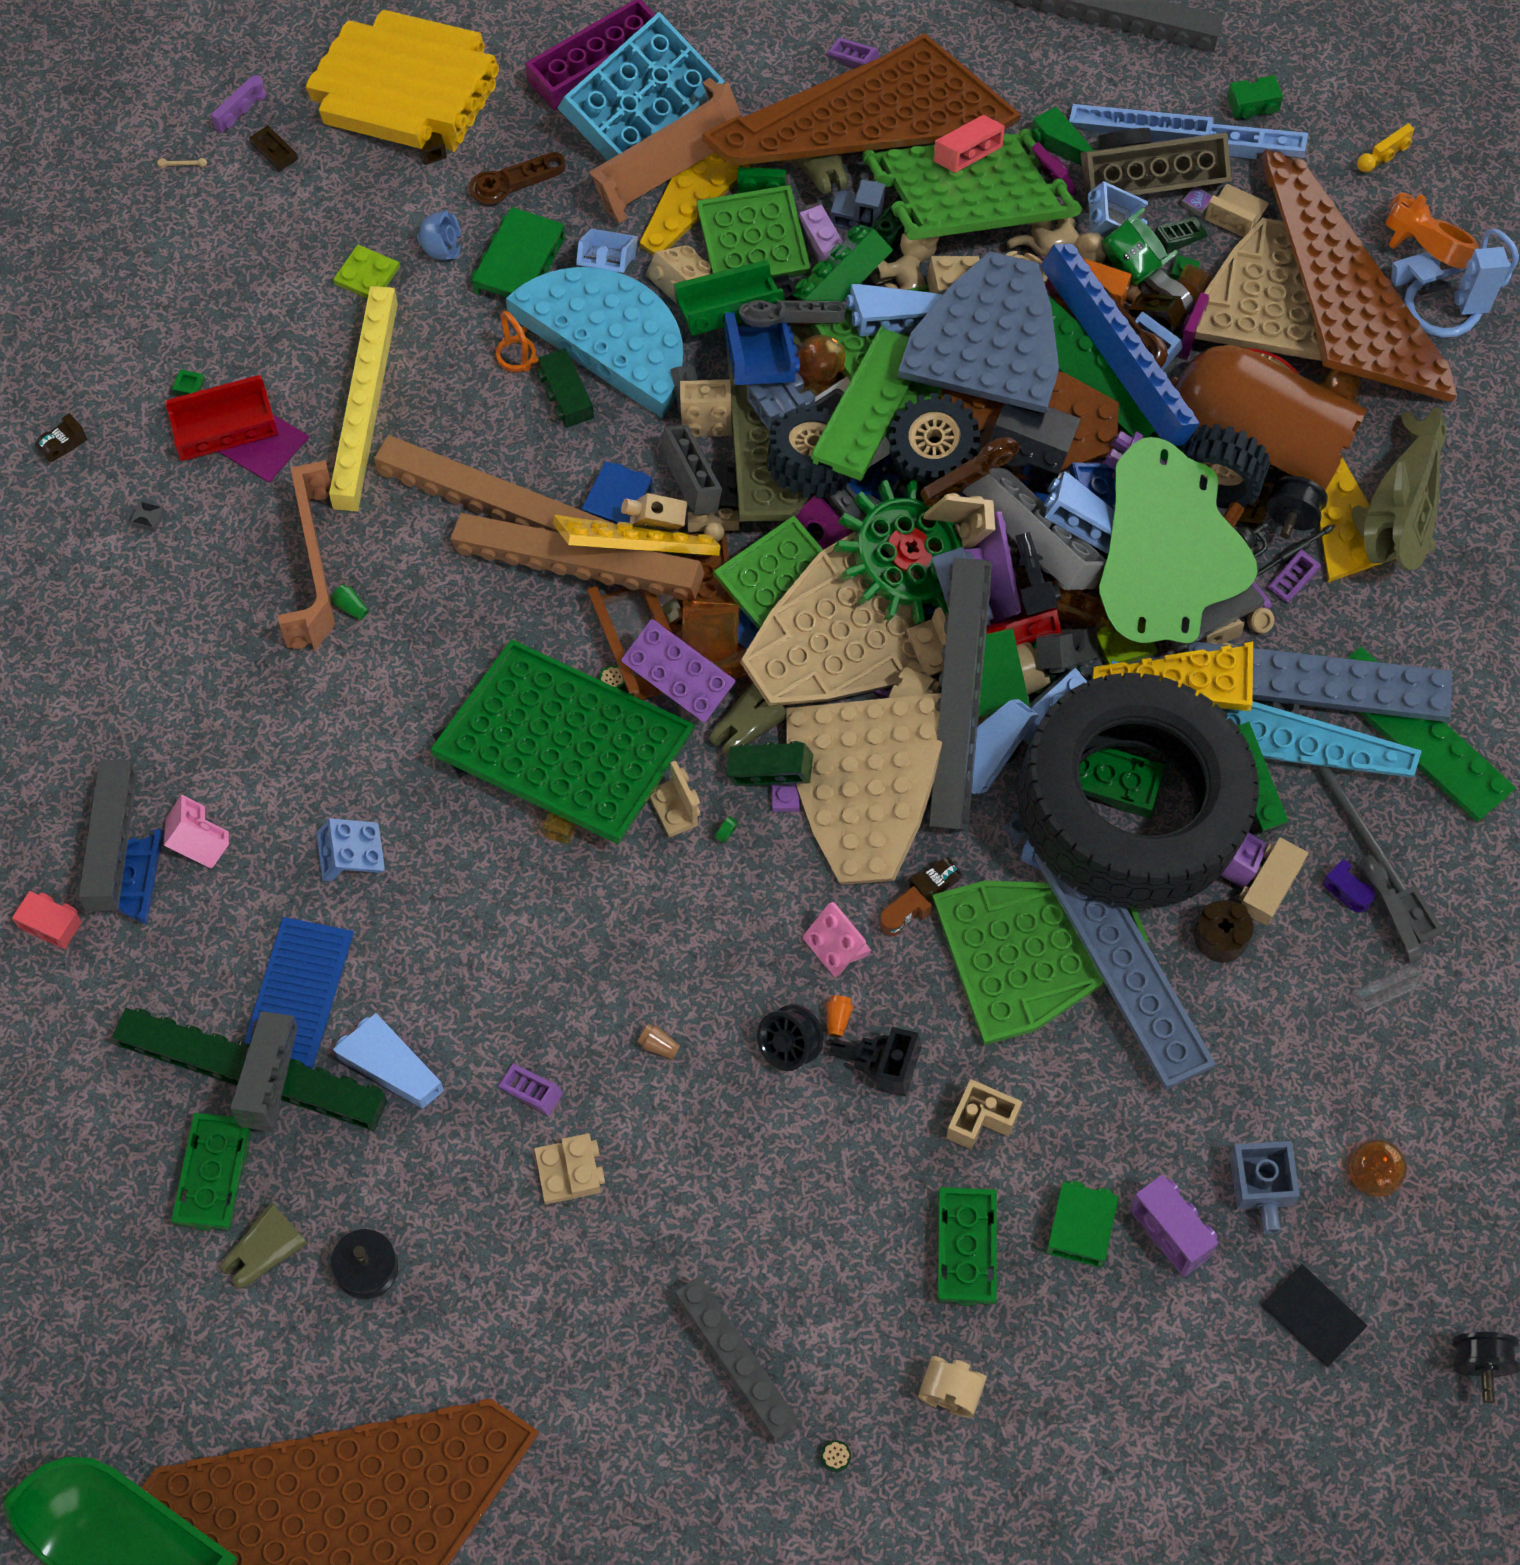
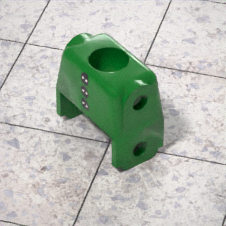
M1144 207L1101 241L1103 252L1118 270L1132 274L1130 284L1134 286L1138 285L1179 253L1177 250H1174L1167 255L1166 250L1155 233L1138 218L1146 211Z

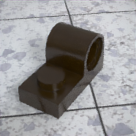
M1141 293L1128 309L1131 317H1138L1143 311L1171 333L1186 316L1181 296Z

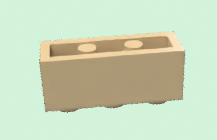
M1281 837L1275 846L1270 843L1263 855L1266 862L1263 867L1259 865L1257 873L1252 878L1254 880L1252 886H1245L1238 898L1242 902L1241 904L1246 906L1248 913L1253 919L1268 926L1303 866L1309 852Z

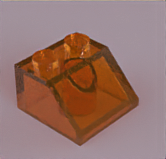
M687 601L683 606L682 641L708 660L737 657L739 604Z

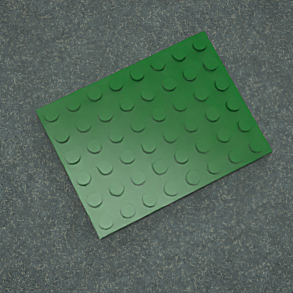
M511 639L432 746L431 755L619 845L670 768V762L676 759L694 732L695 724Z

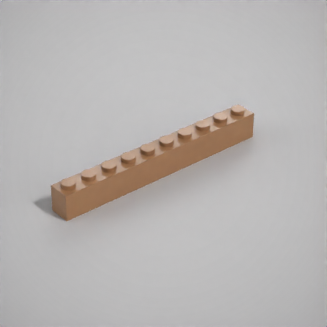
M390 435L387 436L374 458L377 471L382 476L397 478L409 487L417 486L429 495H440L452 504H463L468 506L471 511L478 514L483 512L495 520L558 532L553 526L554 514L612 523Z
M460 513L451 536V541L457 552L465 556L472 554L490 561L494 559L502 560L514 566L521 564L529 566L534 570H550L558 575H574L582 580H599L606 585H623L630 590H647L655 595H671L679 600H695L705 574L701 562L698 560L646 550L568 545L559 532Z

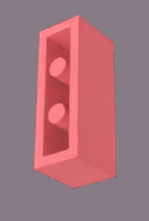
M985 115L972 120L935 140L934 162L954 173L1003 147L1005 126Z

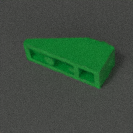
M1057 107L1033 118L1031 130L1034 135L1033 139L1035 142H1040L1045 149L1081 166L1080 152L1094 151Z

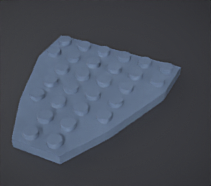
M989 251L953 282L911 332L898 370V378L1047 413L1058 376L1059 364L1052 308L1039 264Z

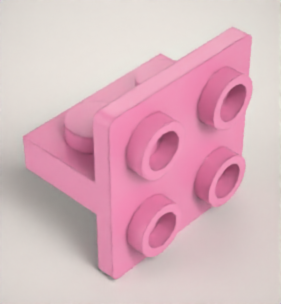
M834 902L829 903L803 935V940L834 977L840 976L849 963L865 958L872 951L866 944L864 937Z

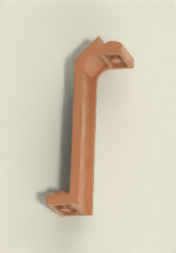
M711 78L705 80L702 84L708 96V102L589 172L605 205V210L618 223L627 219L624 209H626L628 203L714 153L702 141L703 133L739 115L742 116L728 81L724 84H717Z
M326 460L290 468L317 594L316 601L305 610L278 615L279 625L287 648L301 649L307 644L312 643L314 652L335 626L310 500L312 499L324 500L329 496L331 479Z

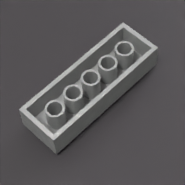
M990 468V474L964 489L963 493L967 497L981 496L985 500H993L994 512H1002L1003 519L1006 522V535L1010 540L1016 541V535L1030 531L1036 552L1043 557L1042 560L1038 561L1039 567L1044 572L1052 574L1057 579L1056 582L1061 588L1065 590L1096 588L1102 578L1107 560L1088 542L1044 518L1047 508L1044 506L1045 503L1008 469Z

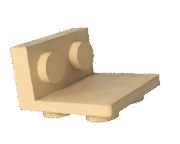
M1226 184L1218 197L1213 195L1210 199L1205 220L1245 237L1260 221L1269 203Z
M730 379L680 381L682 425H688L695 438L699 436H731Z
M956 493L946 494L924 513V519L961 523L959 534L962 538V547L973 548L995 531L993 500H985L981 496L968 498L960 497Z
M941 607L935 609L931 620L906 630L924 674L930 677L940 674L944 670L942 648L946 644L947 634L944 631L945 619L948 618V613H943Z
M676 761L670 762L671 781L658 785L649 798L668 838L697 827L698 816H700L697 806L700 804L698 795L694 789H689L687 785L689 782L688 775L684 767L679 768Z

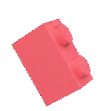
M31 891L28 892L12 917L19 929L64 950L82 923L77 915L78 911L74 907L63 903L61 906L55 903L54 899L42 892L38 895Z

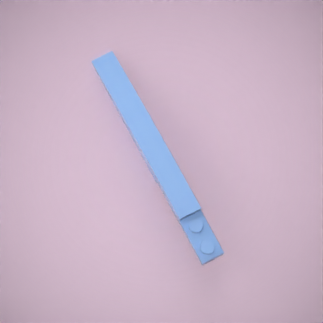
M1073 104L1069 122L1074 127L1104 134L1135 128H1150L1152 142L1214 133H1227L1229 156L1256 159L1257 153L1263 154L1266 149L1274 153L1280 152L1285 156L1304 158L1308 141V133L1213 124V117Z

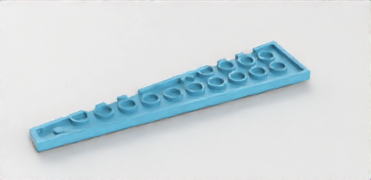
M1112 660V663H1111V664L1120 663V662H1117V661H1113V660ZM1252 701L1251 711L1221 708L1228 714L1227 719L1231 718L1237 726L1250 721L1264 759L1413 778L1421 755V750L1254 701Z

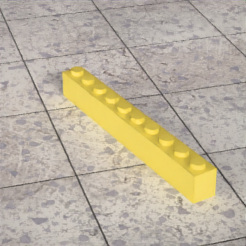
M370 286L329 492L332 507L335 510L358 511L398 306L395 288Z

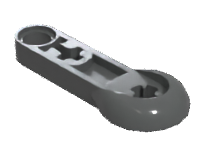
M757 300L743 304L739 309V314L744 323L755 328H767L777 323H839L845 319L846 306L838 301H777V304Z
M1372 855L1364 856L1359 865L1362 883H1367L1373 888L1374 897L1378 902L1400 952L1406 956L1405 962L1409 964L1422 959L1420 945L1394 888L1388 890L1389 880L1384 866L1381 862H1377Z

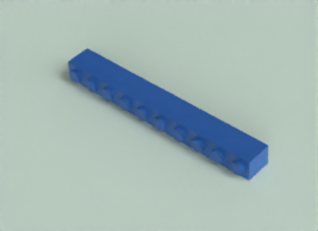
M1054 244L1040 267L1159 437L1172 443L1174 446L1185 445L1200 424L1193 411L1184 402L1179 391L1175 389L1167 378L1166 373L1162 371L1155 361L1154 356L1147 350L1141 338L1128 323L1127 318L1123 316L1116 306L1115 301L1110 298L1102 283L1098 281L1091 271L1090 266L1078 253L1077 248L1073 244Z

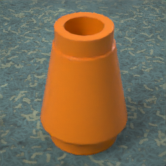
M831 995L830 1001L826 1002L827 1035L843 1038L854 1006L851 1005V998Z

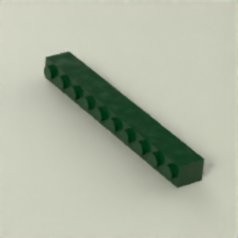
M125 1007L112 1035V1039L118 1047L235 1086L238 1085L246 1059V1052L250 1046L240 1041L237 1044L229 1042L226 1037L217 1033H212V1035L202 1033L201 1029L193 1025H186V1027L177 1025L176 1021L165 1016H161L160 1019L153 1017L148 1011L141 1008L132 1010ZM290 1058L281 1101L374 1132L387 1104L385 1093L375 1085L367 1084L365 1087L356 1084L357 1081L348 1076L338 1078L332 1076L326 1069L320 1067L311 1069L305 1067V1064L301 1061Z

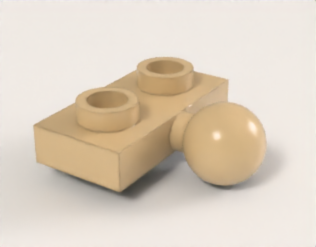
M722 508L717 513L693 515L692 512H688V532H704L705 535L713 536V539L718 542L723 538L724 531L739 530L738 510Z

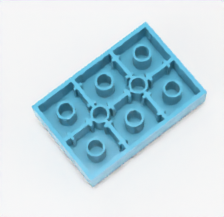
M658 12L564 96L558 109L608 161L705 104L709 99L702 82L709 78L717 84H723L725 81L669 21Z

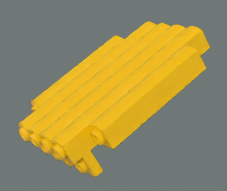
M382 10L377 15L373 26L350 20L343 25L339 36L332 42L328 53L321 59L317 70L309 77L306 89L311 100L321 103L319 112L326 125L419 149L423 148L426 141L430 139L432 132L441 134L445 148L455 152L458 145L463 142L469 127L474 124L477 114L483 109L488 96L494 91L496 87V80L494 78L498 75L499 66L495 55L483 53L485 44L479 32Z

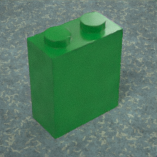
M1077 1181L1062 1182L1046 1254L1102 1268L1106 1260L1119 1196L1114 1195L1111 1190L1105 1188H1096V1190L1086 1188L1083 1183Z

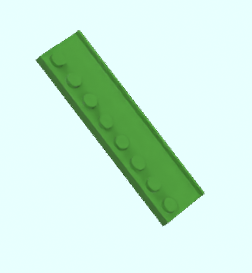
M881 325L813 449L811 456L813 464L818 465L821 462L832 466V470L860 481L863 479L892 420L913 383L911 380L898 378V370L909 337L884 329V325Z

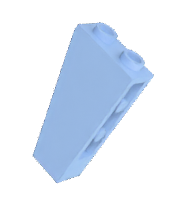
M851 284L850 295L846 297L847 309L852 311V324L854 327H857L860 337L867 335L875 336L881 325H884V329L899 334L911 333L943 294Z
M1064 471L1059 479H1053L1048 488L1050 494L1044 504L1047 507L1044 518L1109 554L1115 510Z
M1019 699L1008 701L977 728L972 783L973 794L988 791L1039 716L1037 712Z
M377 1013L372 1017L364 1018L353 1033L340 1038L335 1045L336 1047L333 1048L336 1058L341 1063L421 1109L425 1108L444 1091L441 1081Z

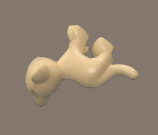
M1073 217L1057 219L1058 224L1055 225L1056 229L1051 231V220L1031 223L1032 236L1020 235L1007 241V246L1010 249L1026 245L1032 248L1037 255L1044 258L1054 244H1073L1083 260L1088 259L1102 264L1106 257L1101 244L1104 237L1098 232L1086 233L1080 236L1075 229L1076 222Z
M905 233L902 234L900 246L903 256L893 263H887L883 260L870 273L871 279L877 285L895 279L900 288L892 283L884 284L882 287L904 290L926 285L919 265L930 259L931 256H934L940 236L910 240Z

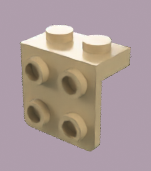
M684 245L655 252L645 276L676 303L674 283L712 274L709 262L703 260L692 247Z

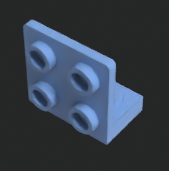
M329 818L316 832L322 881H333L343 870L381 873L385 870L378 823Z

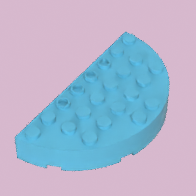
M573 267L559 269L535 277L517 288L506 298L507 311L524 327L557 349L566 348L570 358L663 419L676 399L671 369L683 366L682 337L670 309L647 286L615 271L592 267Z

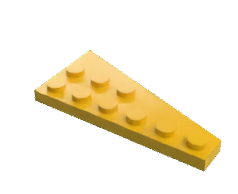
M1343 457L1325 490L1328 502L1321 511L1322 518L1318 525L1319 532L1327 525H1336L1332 532L1320 537L1327 570V582L1382 564L1372 563L1369 560L1364 539L1357 531L1353 522L1352 509L1358 505L1362 508H1368L1369 503Z
M555 514L553 516V526L568 545L716 556L720 554L721 546L710 535L699 534L698 536H692L679 532L673 533L633 527L631 523L627 522L614 524L601 520H587Z
M1253 642L1244 643V646L1234 648L1231 645L1221 646L1220 650L1215 651L1202 649L1165 655L1164 659L1158 660L1146 658L1141 659L1139 663L1133 664L1121 662L1096 666L1093 668L1092 679L1101 676L1104 678L1106 675L1119 673L1122 676L1124 673H1140L1141 678L1143 674L1160 676V681L1165 677L1178 681V687H1181L1183 683L1197 690L1195 695L1198 696L1199 693H1202L1213 701L1212 707L1217 704L1223 709L1251 711L1253 696Z

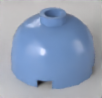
M447 210L438 211L426 217L417 234L419 245L422 246L423 250L431 258L437 260L456 259L460 253L461 246L455 248L457 237H461L460 226L455 215L447 213ZM447 245H451L452 248L448 250Z

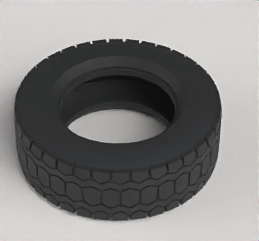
M1119 673L1089 680L1087 683L1084 682L1068 691L1058 699L1045 714L1032 737L1022 763L1018 781L1017 801L1023 830H1025V835L1031 847H1034V851L1043 863L1046 862L1045 866L1056 877L1062 875L1060 880L1072 889L1077 886V891L1089 898L1095 895V900L1109 905L1113 901L1114 906L1131 908L1133 904L1134 909H1150L1152 906L1153 908H1159L1185 901L1202 892L1219 878L1233 860L1250 830L1259 796L1257 767H1255L1256 763L1252 751L1249 750L1250 746L1242 733L1239 734L1240 729L1231 718L1227 719L1228 714L1217 704L1212 707V700L1202 693L1196 696L1197 690L1183 683L1181 687H1178V681L1165 677L1160 681V676L1143 674L1141 678L1140 673H1124L1123 676ZM1131 746L1151 751L1170 762L1185 779L1193 798V820L1177 831L1157 836H1145L1124 831L1103 819L1088 802L1080 783L1079 766L1090 755L1110 747Z

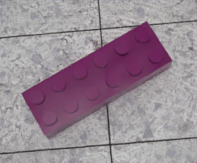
M642 0L629 2L525 62L527 82L554 111L557 110L564 96L656 14Z

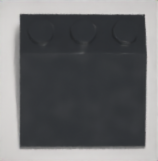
M1004 403L989 442L1001 437H1009L1016 440L1020 446L1019 451L1010 462L1002 467L1050 485L1054 478L1058 479L1081 419L1048 407L1047 413H1042Z

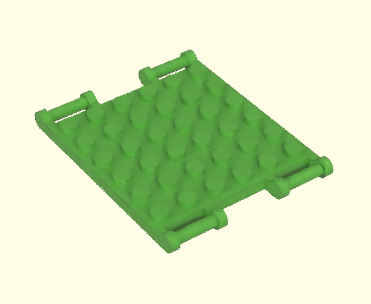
M1023 129L1019 134H1004L1003 147L956 173L934 162L935 144L922 147L913 146L912 148L900 150L891 149L875 153L873 150H866L862 154L863 162L870 167L874 174V181L885 184V187L894 186L903 202L897 201L893 203L891 210L896 217H899L905 228L904 232L910 240L1078 216L1082 211L1078 201H1074L1068 192L1067 185L1063 179H1056L1052 184H1046L1035 166H1041L1042 164L1032 151V146L1036 142L1030 129ZM1021 145H1026L1032 155H1027ZM880 164H882L886 172L882 171L881 167L879 166ZM1059 195L1066 206H1061L1055 196ZM909 216H912V217H913V219H914V221L916 222V224H914V223L912 222V220H911V218H910Z

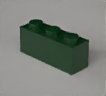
M566 348L538 357L539 368L536 369L539 381L546 383L545 392L550 402L554 401L556 405L554 411L558 421L563 420L566 428L593 419V404Z
M791 741L789 744L767 742L764 745L743 743L740 746H730L726 776L735 786L810 783L814 754L805 743L800 741Z

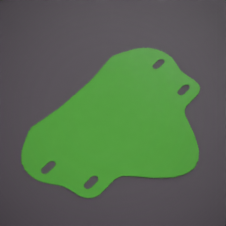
M1155 437L1142 438L1135 442L1117 462L1114 520L1109 554L1100 581L1099 593L1110 622L1124 637L1139 643H1150L1160 640L1193 643L1199 636L1202 612L1205 607L1234 597L1247 590L1254 582L1258 573L1257 563L1247 543L1217 509L1218 478L1215 471L1204 464L1188 458L1172 443ZM1163 449L1168 451L1166 465L1160 463L1161 451ZM1202 474L1206 475L1208 479L1206 490H1201L1199 487ZM1140 617L1146 619L1145 632L1143 634L1137 630ZM1183 617L1189 618L1187 633L1181 631Z

